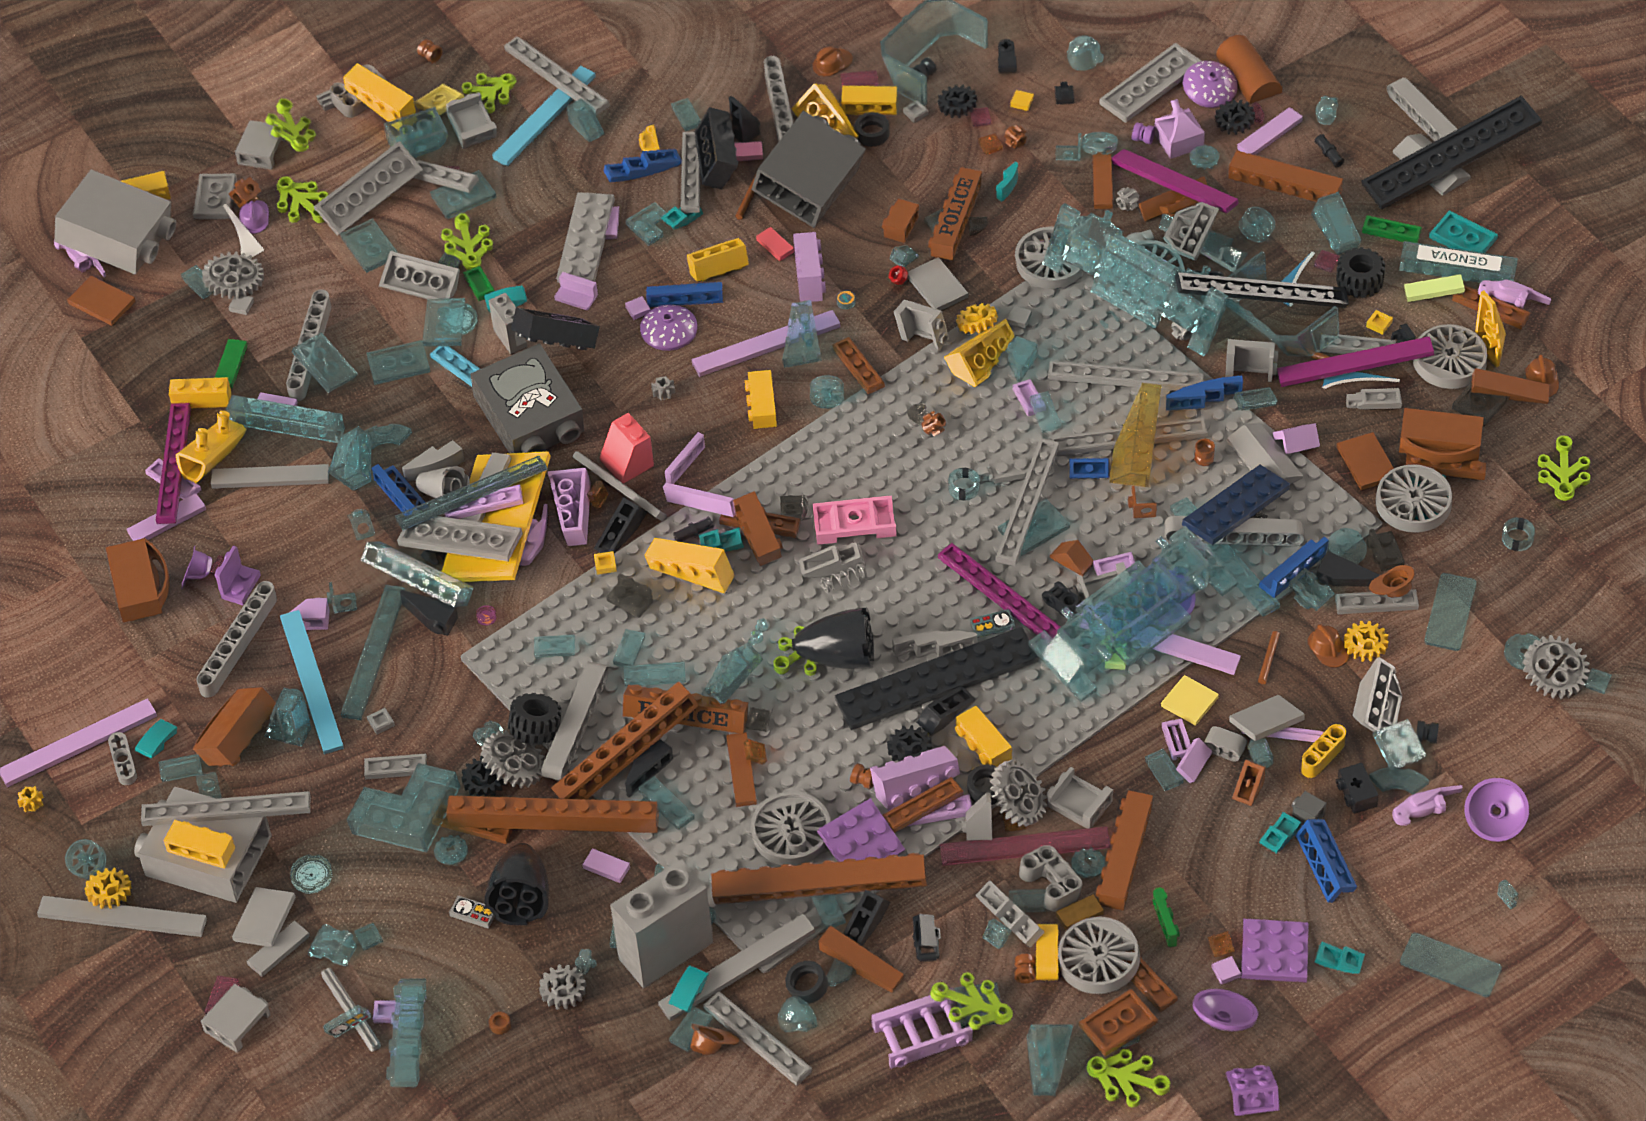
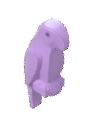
M54 240L56 249H66L69 257L75 262L76 269L84 272L90 269L91 265H94L101 275L106 277V273L98 259L56 243Z
M1485 280L1480 283L1478 289L1479 295L1484 290L1488 295H1493L1495 298L1509 304H1514L1523 309L1526 300L1529 299L1547 305L1551 301V298L1532 288L1510 280Z
M544 504L542 519L539 522L536 519H532L519 565H529L544 546L548 518L547 504Z
M1461 785L1441 787L1415 793L1394 808L1392 813L1393 819L1398 825L1406 826L1411 823L1410 817H1425L1433 812L1441 814L1446 810L1443 796L1460 793L1463 787Z

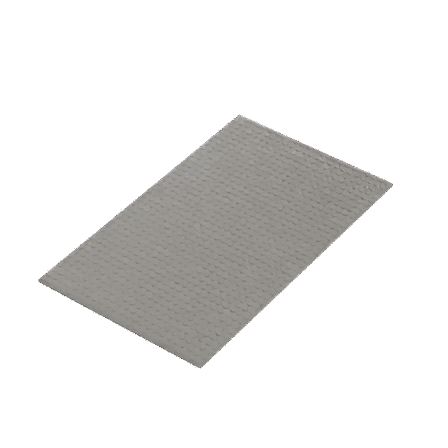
M1050 269L1048 278H1054L1052 269ZM1085 270L1078 280L1062 288H1041L1024 281L990 304V306L995 307L998 315L997 322L993 323V325L1003 319H1008L1013 306L1032 310V315L1026 328L1010 325L1015 335L998 358L999 362L993 366L989 378L978 386L973 387L955 376L944 357L982 332L978 333L975 331L973 334H970V332L965 334L963 331L960 332L958 326L948 332L949 340L940 350H936L934 342H932L882 375L881 378L885 382L884 388L871 394H867L864 389H861L707 491L731 497L733 500L755 491L761 506L764 507L767 513L801 519V525L796 538L774 534L782 543V557L762 566H759L742 529L739 528L742 533L744 548L725 552L735 575L725 594L650 569L644 555L654 538L675 541L673 532L687 527L691 522L694 524L708 516L712 520L714 528L698 535L716 529L723 533L737 528L720 525L719 519L721 514L685 506L614 553L617 572L597 575L596 566H594L461 655V661L509 711L513 699H516L517 696H523L526 693L545 694L544 696L552 697V700H556L558 705L561 706V721L587 662L590 661L609 666L608 678L568 772L572 771L634 719L623 716V694L628 685H640L647 688L657 687L662 690H669L679 681L691 694L698 693L702 696H718L722 699H739L743 702H749L748 724L744 732H747L757 800L756 805L736 807L726 735L737 733L680 724L675 725L660 738L672 747L673 760L630 798L626 795L625 782L634 761L595 792L592 797L595 800L657 802L659 811L657 833H627L663 870L680 859L685 862L707 887L710 919L741 951L804 913L815 928V933L758 967L763 973L773 969L828 929L829 926H832L853 911L864 892L715 905L712 897L711 873H717L719 870H728L730 872L738 871L740 868L753 870L759 869L762 866H770L771 868L781 866L769 861L759 853L751 834L753 813L764 800L775 794L801 792L813 796L827 809L830 822L870 798L882 815L887 812L884 805L876 798L874 785L871 789H867L862 784L856 785L850 782L852 770L856 763L862 764L865 768L869 769L873 766L880 768L885 766L887 762H891L892 757L888 755L887 741H890L889 735H895V729L902 731V726L909 729L913 725L914 730L921 727L916 722L926 705L933 701L850 730L835 701V695L938 657L937 652L917 658L915 651L895 657L892 649L893 638L932 631L976 632L978 643L1022 627L1037 652L1039 661L965 688L976 700L963 712L977 706L1011 745V760L1013 762L1019 760L1020 764L1025 763L1026 769L1031 767V773H1037L1038 777L1194 663L1127 641L1125 670L1105 668L1107 634L1078 626L1084 611L1081 604L1082 595H1078L1075 584L1078 583L1077 576L1079 574L1050 558V555L1062 542L1079 540L1094 561L1132 552L1138 567L1137 572L1128 574L1134 590H1136L1139 582L1144 577L1156 571L1168 570L1183 575L1192 584L1196 597L1192 613L1183 622L1169 627L1153 625L1140 616L1135 605L1108 614L1128 616L1130 621L1216 648L1317 574L1323 558L1275 598L1259 587L1262 579L1312 539L1317 543L1323 537L1329 539L1327 551L1341 557L1382 527L1381 520L1298 451L1286 455L1303 475V478L1291 483L1290 490L1251 518L1299 520L1302 523L1304 541L1301 545H1211L1169 542L1165 534V520L1168 517L1188 516L1251 471L1228 443L1227 438L1244 424L1261 423L1273 439V432L1275 431L1233 395H1224V401L1205 402V408L1166 410V395L1175 390L1048 380L1050 361L1205 374L1204 381L1213 380V378ZM1031 379L1046 406V411L1028 417L1013 391V385ZM932 411L935 414H942L946 421V425L943 427L945 431L935 437L932 434H926L922 428V422L925 421L923 416ZM1197 418L1205 419L1208 437L1056 456L1016 566L996 562L997 552L1025 478L997 484L989 480L979 482L977 469L993 463L1029 457L1031 464L1040 438L1049 440V437ZM1200 439H1210L1215 444L1214 461L1208 466L1198 465L1195 461V444ZM1283 439L1275 440L1285 453ZM1109 458V478L1070 479L1069 459ZM964 467L969 468V478H962ZM1132 486H1135L1137 504H1157L1156 517L1133 518V510L1128 507V496H1131ZM959 488L965 489L964 501L959 500ZM892 495L893 514L896 524L895 537L877 538L876 534L839 537L837 538V543L817 545L813 504ZM1144 508L1141 510V512L1148 513L1152 511V509L1150 508ZM856 515L850 517V519L856 520L859 518V516ZM699 536L683 541V543L701 545ZM854 542H857L862 550L867 571V578L865 579L862 578L859 568H857L859 581L852 570L849 571L851 584L846 575L840 573L843 585L841 587L840 582L833 575L832 583L834 590L828 582L830 592L826 593L821 579L826 577L831 582V575L820 577H803L799 564V559L834 545L839 549ZM953 543L1066 630L1068 637L1053 648L1010 614L1012 622L1010 625L999 628L995 627L992 615L1007 611L938 559V554ZM1092 566L1082 577L1083 580L1097 576L1094 567ZM1057 581L1063 583L1078 596V615L1072 619L1063 617L1044 602L1042 593L1053 588ZM1167 603L1161 604L1164 607L1168 606ZM864 607L868 608L871 621H868V624H871L874 638V661H870L873 664V668L841 669L815 663L817 666L816 674L808 676L804 670L807 659L802 657L790 665L787 673L778 674L775 672L773 666L774 659L778 656L788 657L795 652L792 647L787 651L780 650L778 640L781 637L794 639L795 627L803 626L805 628L811 623L837 612ZM985 616H990L991 619L983 621L982 618ZM974 619H980V622L978 623L972 622V620ZM988 621L993 622V629L981 632L975 630L974 626L976 624ZM955 718L944 729L932 736L928 734V737H931L932 749L945 746L957 758L960 775L953 779L962 788L963 794L967 795L968 775L974 768L983 764L979 759V755L975 751L970 750L967 741L956 733ZM553 740L542 745L549 751ZM992 778L979 779L975 782V788L982 792H992L990 790L994 786L990 782ZM995 804L991 805V810L996 807ZM809 807L804 815L813 810V808ZM800 808L796 809L795 815H797ZM819 814L813 819L820 818L822 816ZM966 816L907 826L897 831L895 835L906 849L899 857L907 856L910 853H918L920 855L924 854V858H926L962 832V820H966ZM759 820V822H758V823H762V824H767V823H765V822H763V821H760V820ZM777 844L769 850L773 851ZM786 844L779 854L785 855ZM826 846L819 856L809 862L821 864L824 861L832 860L837 862V860ZM880 890L871 891V892H873V893L876 894V893L879 892Z

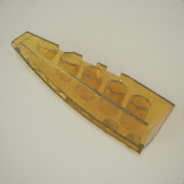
M1141 384L1114 446L1109 483L1149 487L1162 385Z

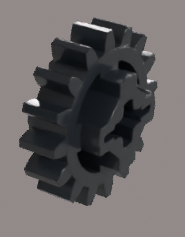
M955 84L954 88L948 86L947 91L942 90V95H938V107L941 113L944 112L945 116L950 114L951 118H954L955 115L961 118V115L968 116L967 112L973 113V108H977V95L975 90H971L970 86L965 88L964 84L961 87Z
M1233 99L1232 103L1225 101V106L1220 104V109H1216L1215 122L1217 128L1221 127V132L1227 130L1228 135L1231 132L1237 135L1238 131L1245 133L1244 129L1250 130V125H1254L1255 112L1253 111V106L1249 107L1248 102L1243 104L1242 100L1236 102Z
M913 725L909 729L902 726V731L895 729V735L890 734V741H887L888 755L892 757V761H904V757L920 756L921 752L932 750L931 737H928V732L921 733V727L914 730Z
M480 756L479 761L473 758V764L466 763L467 769H462L463 776H461L464 789L469 790V795L476 793V796H481L482 794L488 797V794L491 793L495 796V791H502V785H506L504 784V779L497 780L498 775L490 774L492 769L485 768L487 763L482 762L483 756Z

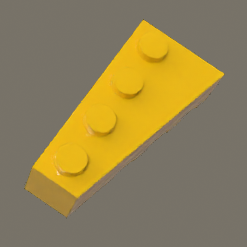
M357 63L343 77L345 89L349 93L355 95L402 133L417 120L412 96Z
M654 538L644 555L650 569L724 594L735 576L724 549Z

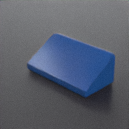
M1109 458L1069 459L1070 479L1109 478Z

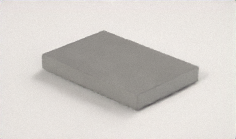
M199 174L193 211L194 219H231L223 205L226 204L232 211L233 200L228 194L235 189L236 174Z
M938 257L908 271L907 278L934 309L941 311L968 298V292Z
M1276 695L1230 715L1229 722L1254 741H1257L1303 721L1305 714L1280 695Z
M256 887L232 935L235 942L273 947L296 898L295 894Z

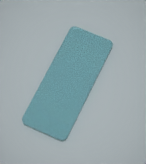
M1448 573L1441 574L1424 639L1426 645L1454 651L1461 649L1477 581L1475 579Z
M1418 933L1411 935L1400 959V964L1484 997L1491 995L1502 969L1500 964Z

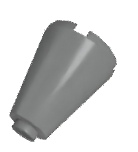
M450 466L420 473L416 479V486L420 492L445 502L469 492L470 479L468 475H465L463 468Z

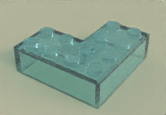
M418 763L401 796L364 787L347 818L352 834L427 852L446 816L449 796H456L461 787L456 772Z

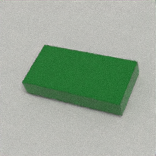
M481 266L463 272L465 280L478 301L484 300L485 295L495 291Z

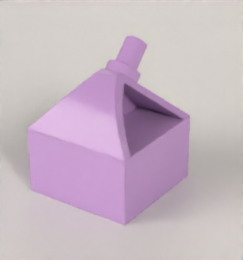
M1178 99L1171 101L1172 114L1155 119V136L1170 159L1204 148L1205 132L1189 108L1184 110L1180 108Z

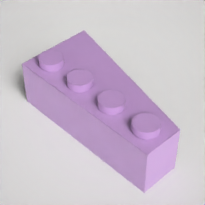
M816 232L793 234L800 303L823 301L822 293H826L825 281L822 282V279H824L823 267L820 268V265H823L822 253L818 254V251H821L820 239H816Z
M586 468L547 471L567 546L587 544L591 481Z
M945 746L921 752L920 756L904 757V761L897 763L894 761L887 762L885 766L880 768L877 766L870 767L876 798L888 811L948 778L960 775L957 758Z

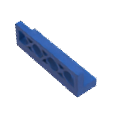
M722 282L649 286L646 289L647 305L649 307H659L663 305L723 303Z
M379 464L372 467L374 480L406 518L412 512L419 513V511L430 508L394 465L385 470ZM393 473L396 476L395 481H392L388 475ZM398 487H405V493H403ZM409 499H416V505H413Z
M1323 537L1317 543L1312 539L1262 579L1259 587L1275 598L1325 556L1329 539Z
M1308 819L1296 833V837L1327 902L1333 903L1341 892H1354L1357 885L1324 819ZM1307 832L1309 834L1308 843L1304 836ZM1314 847L1317 851L1316 859L1314 857ZM1322 864L1325 868L1324 876L1322 874ZM1330 881L1334 887L1332 892L1330 891Z

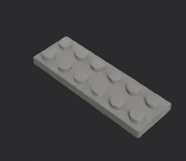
M1175 43L1100 98L1099 104L1126 123L1183 81L1187 69L1201 60Z
M399 141L316 204L314 208L335 234L339 236L422 172L423 169Z
M577 193L558 269L557 283H560L559 276L562 272L595 282L606 238L605 234L615 200L613 194Z
M433 516L403 529L397 541L399 546L509 561L523 533L522 529L518 527Z

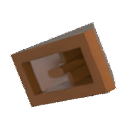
M1079 540L1062 542L1050 555L1051 559L1082 575V577L1093 566L1094 561Z
M1246 759L1232 799L1252 806L1264 785L1266 767Z

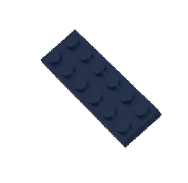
M1259 464L1182 520V526L1211 545H1214L1290 490V483Z

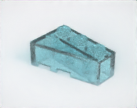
M1336 192L1318 198L1311 215L1330 243L1331 248L1337 255L1345 253L1347 250L1351 251L1355 247L1357 249L1362 240L1340 193Z
M811 300L792 303L782 357L784 368L822 361Z
M360 427L340 436L328 470L329 474L353 491L371 482V436Z
M283 688L274 705L264 737L300 747L303 746L312 728L303 692L297 689Z
M1030 1025L1026 1040L1033 1095H1055L1074 1025Z

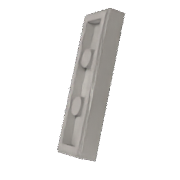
M426 754L364 758L365 779L427 775Z
M293 921L278 934L273 947L264 946L247 960L248 965L263 977L310 937L309 933L296 921Z

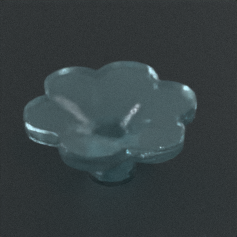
M582 949L579 952V957H577L575 963L578 973L587 974L589 967L594 968L596 966V960L592 959L590 949Z

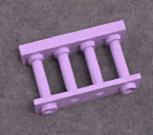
M929 995L872 1015V1027L875 1033L884 1032L893 1053L889 1054L890 1068L903 1067L909 1062L955 1046H964L972 1041V1028L970 1026L962 1029L959 1021L952 1022L949 1019L954 1032L942 1036L933 1017V1013L942 1010L946 1012L948 1017L951 1008L956 1006V1001L946 998L942 1002H937ZM922 1017L925 1018L934 1038L923 1043L912 1022ZM901 1024L905 1025L913 1046L902 1050L892 1030V1027Z

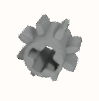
M1127 187L1117 192L1119 197L1116 199V202L1122 210L1126 209L1129 211L1138 207L1136 202L1139 200V194L1135 189Z
M1185 316L1183 318L1178 317L1172 323L1174 331L1171 334L1181 341L1183 339L1188 340L1195 332V329L1192 327L1195 323Z
M666 376L656 378V383L651 384L653 397L657 396L660 400L671 399V393H676L674 380H669Z

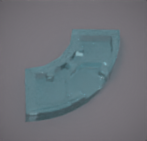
M389 424V426L381 427L374 426L359 434L357 441L372 450L378 445L385 443H394L400 446L412 434L410 428L399 424Z
M1388 767L1374 771L1369 775L1371 781L1382 792L1389 789H1402L1413 795L1429 784V780L1425 776L1411 769L1404 770Z

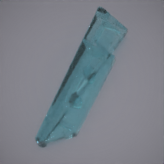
M1163 214L1159 229L1166 232L1174 217ZM1213 230L1210 231L1200 252L1231 272H1235L1248 254L1246 251L1231 246L1233 238Z
M749 642L723 655L704 691L719 703L724 704L763 661L762 656Z

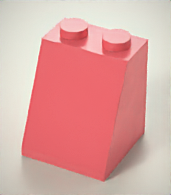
M627 413L612 422L600 455V461L616 479L624 484L654 467L651 437Z

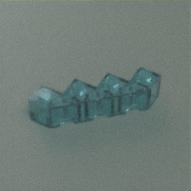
M426 978L400 979L398 984L394 986L396 1002L395 1012H392L391 1015L393 1034L392 1039L389 1040V1052H391L390 1067L386 1069V1078L390 1080V1087H417L420 1081L419 1058L422 1054L421 1032L424 1028V1004L427 1000Z

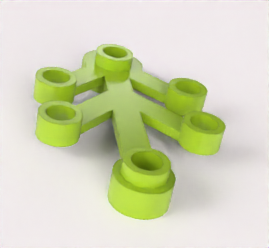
M479 73L476 76L478 85H495L472 86V83L465 82L462 84V92L464 94L480 93L482 101L488 98L487 102L484 103V107L487 113L490 114L495 111L496 92L502 89V93L498 95L499 103L503 105L509 103V90L514 88L516 78L512 74H503L500 77H487L486 74Z
M282 98L278 101L276 108L277 112L283 115L286 123L275 114H268L266 122L273 126L271 134L276 138H285L291 143L293 149L298 152L306 151L309 147L308 141L314 140L316 132L308 129L311 121L307 117H301L299 123L295 125L290 114L293 104L289 100ZM307 129L303 136L299 135L301 130Z
M282 177L278 180L277 190L281 194L280 200L277 203V209L280 213H285L289 210L287 203L288 194L293 197L291 211L288 213L290 222L296 223L300 220L298 212L300 204L312 214L314 221L317 223L325 221L316 211L314 205L308 201L318 200L320 202L328 196V193L325 191L317 193L318 187L316 182L294 183L290 177ZM297 190H307V192H298Z
M461 213L455 218V227L461 230L463 240L454 236L453 231L448 228L442 230L441 238L444 241H449L445 244V253L462 260L465 269L470 270L481 265V257L487 251L492 250L493 241L488 238L484 239L489 236L490 228L487 225H481L478 228V233L470 239L468 230L470 219L466 214ZM482 241L481 248L474 253L473 249ZM456 245L464 249L466 254L457 250Z
M1565 435L1559 436L1556 441V449L1560 452V467L1551 461L1548 455L1542 454L1538 457V466L1541 468L1547 467L1560 478V483L1551 477L1550 472L1547 470L1539 472L1538 481L1548 483L1555 489L1554 493L1558 499L1568 501L1574 497L1575 489L1590 483L1591 476L1587 472H1581L1577 479L1569 483L1571 476L1580 470H1587L1589 468L1590 459L1585 456L1580 457L1578 462L1568 468V452L1572 448V439Z
M797 626L794 628V637L797 634V632L801 631L804 628L803 626ZM781 637L778 640L779 649L782 651L789 650L792 647V639ZM796 651L788 657H776L773 661L775 672L778 674L787 673L790 665L802 657ZM807 660L804 666L805 674L808 676L816 674L817 666L815 662Z
M969 972L962 974L960 984L966 988L970 997L950 990L943 982L935 983L930 991L932 999L937 1002H942L948 998L967 1005L961 1009L958 1007L951 1008L948 1017L952 1022H958L961 1018L979 1011L989 1013L982 1017L980 1015H973L970 1018L969 1026L974 1030H978L981 1026L993 1021L1000 1025L1008 1023L1013 1016L1012 1009L999 1001L993 991L995 985L990 980H984L980 987L981 992L987 996L991 1004L985 1003L973 984L974 976ZM964 978H968L970 982L965 981ZM973 1020L978 1021L979 1024H975Z
M1123 1049L1119 1054L1107 1059L1096 1056L1087 1063L1088 1074L1094 1078H1099L1105 1089V1097L1109 1101H1115L1118 1098L1119 1090L1116 1086L1112 1085L1108 1076L1117 1079L1127 1096L1126 1103L1130 1107L1139 1105L1140 1096L1134 1092L1129 1082L1151 1088L1158 1095H1164L1170 1089V1081L1166 1076L1158 1075L1151 1079L1134 1074V1072L1141 1069L1145 1071L1152 1069L1153 1059L1148 1055L1142 1056L1140 1060L1129 1064L1132 1061V1053L1128 1049ZM1123 1055H1128L1129 1058L1124 1059V1058H1122V1056H1123ZM1148 1061L1150 1064L1144 1065L1143 1062ZM1118 1063L1129 1064L1119 1069L1112 1067ZM1110 1091H1113V1092H1115L1116 1094H1115V1095H1110L1109 1092H1110ZM1130 1098H1136L1137 1100L1133 1102V1101H1130L1129 1099H1130Z

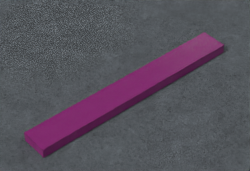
M1123 149L1112 157L1113 164L1198 202L1216 207L1225 214L1238 205L1237 198Z
M1429 336L1277 368L1280 385L1284 387L1434 355V350Z
M174 403L170 406L156 512L157 524H174L177 522L182 474L177 465L176 454L186 447L191 412L190 403Z
M953 543L938 554V559L1053 648L1068 637L1066 630Z

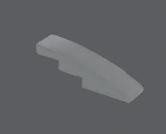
M932 631L893 638L892 649L895 657L914 651L917 658L935 652L940 657L977 643V633Z
M990 880L975 895L1028 947L1031 948L1044 933L1028 915Z

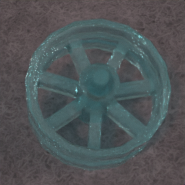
M1251 207L1247 209L1240 219L1239 227L1248 239L1255 242H1263L1268 239L1275 229V220L1265 209Z
M830 375L815 378L810 383V401L813 405L824 409L839 406L844 401V383L841 379Z
M77 840L71 844L66 852V866L70 872L79 878L90 879V875L96 876L97 870L102 872L105 868L106 853L101 846L92 840ZM90 845L87 852L85 853L82 846ZM94 847H96L98 853L91 855ZM79 849L80 853L77 856L74 855ZM99 858L97 865L94 864V859ZM73 859H76L79 862L73 867ZM83 865V874L77 873L76 870ZM88 866L94 867L93 870L88 872Z

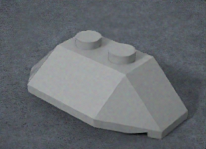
M1200 202L1196 206L1176 212L1163 239L1177 254L1197 260L1209 236L1219 209Z
M1380 657L1376 658L1361 680L1353 711V717L1361 725L1376 734L1395 730L1402 700L1399 681L1395 675V667Z

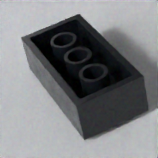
M709 107L694 131L702 185L722 190L725 184L730 181L732 173L738 168L732 120L728 111Z
M516 307L511 330L518 333L517 336L526 338L527 341L537 342L541 340L549 345H554L555 342L563 347L570 348L573 345L581 350H587V348L595 349L600 326L583 318Z

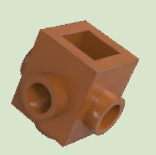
M248 177L245 181L241 178L234 184L236 188L228 195L241 208L247 202H255L258 199L257 194L262 190L251 177Z

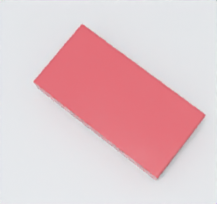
M771 227L756 236V240L779 261L794 253V247Z

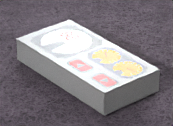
M457 896L449 912L451 917L488 929L495 917L488 908L486 909L485 904L461 896Z

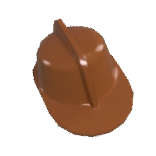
M825 47L818 52L812 64L813 70L819 76H831L851 65L853 56L845 49Z
M1542 354L1539 355L1538 358L1534 359L1527 366L1525 371L1526 379L1549 384V397H1552L1559 389L1557 371L1550 359L1543 358Z
M1408 565L1396 566L1372 580L1369 584V589L1372 593L1378 595H1387L1391 598L1402 597L1408 594L1412 588V580L1415 575L1414 570Z
M1319 624L1317 629L1309 635L1308 645L1322 664L1336 668L1347 662L1349 658L1348 649L1344 648V642L1334 627Z
M698 1024L691 1025L694 1030L691 1049L704 1055L715 1054L723 1044L735 1045L739 1043L738 1037L728 1031L704 1027Z

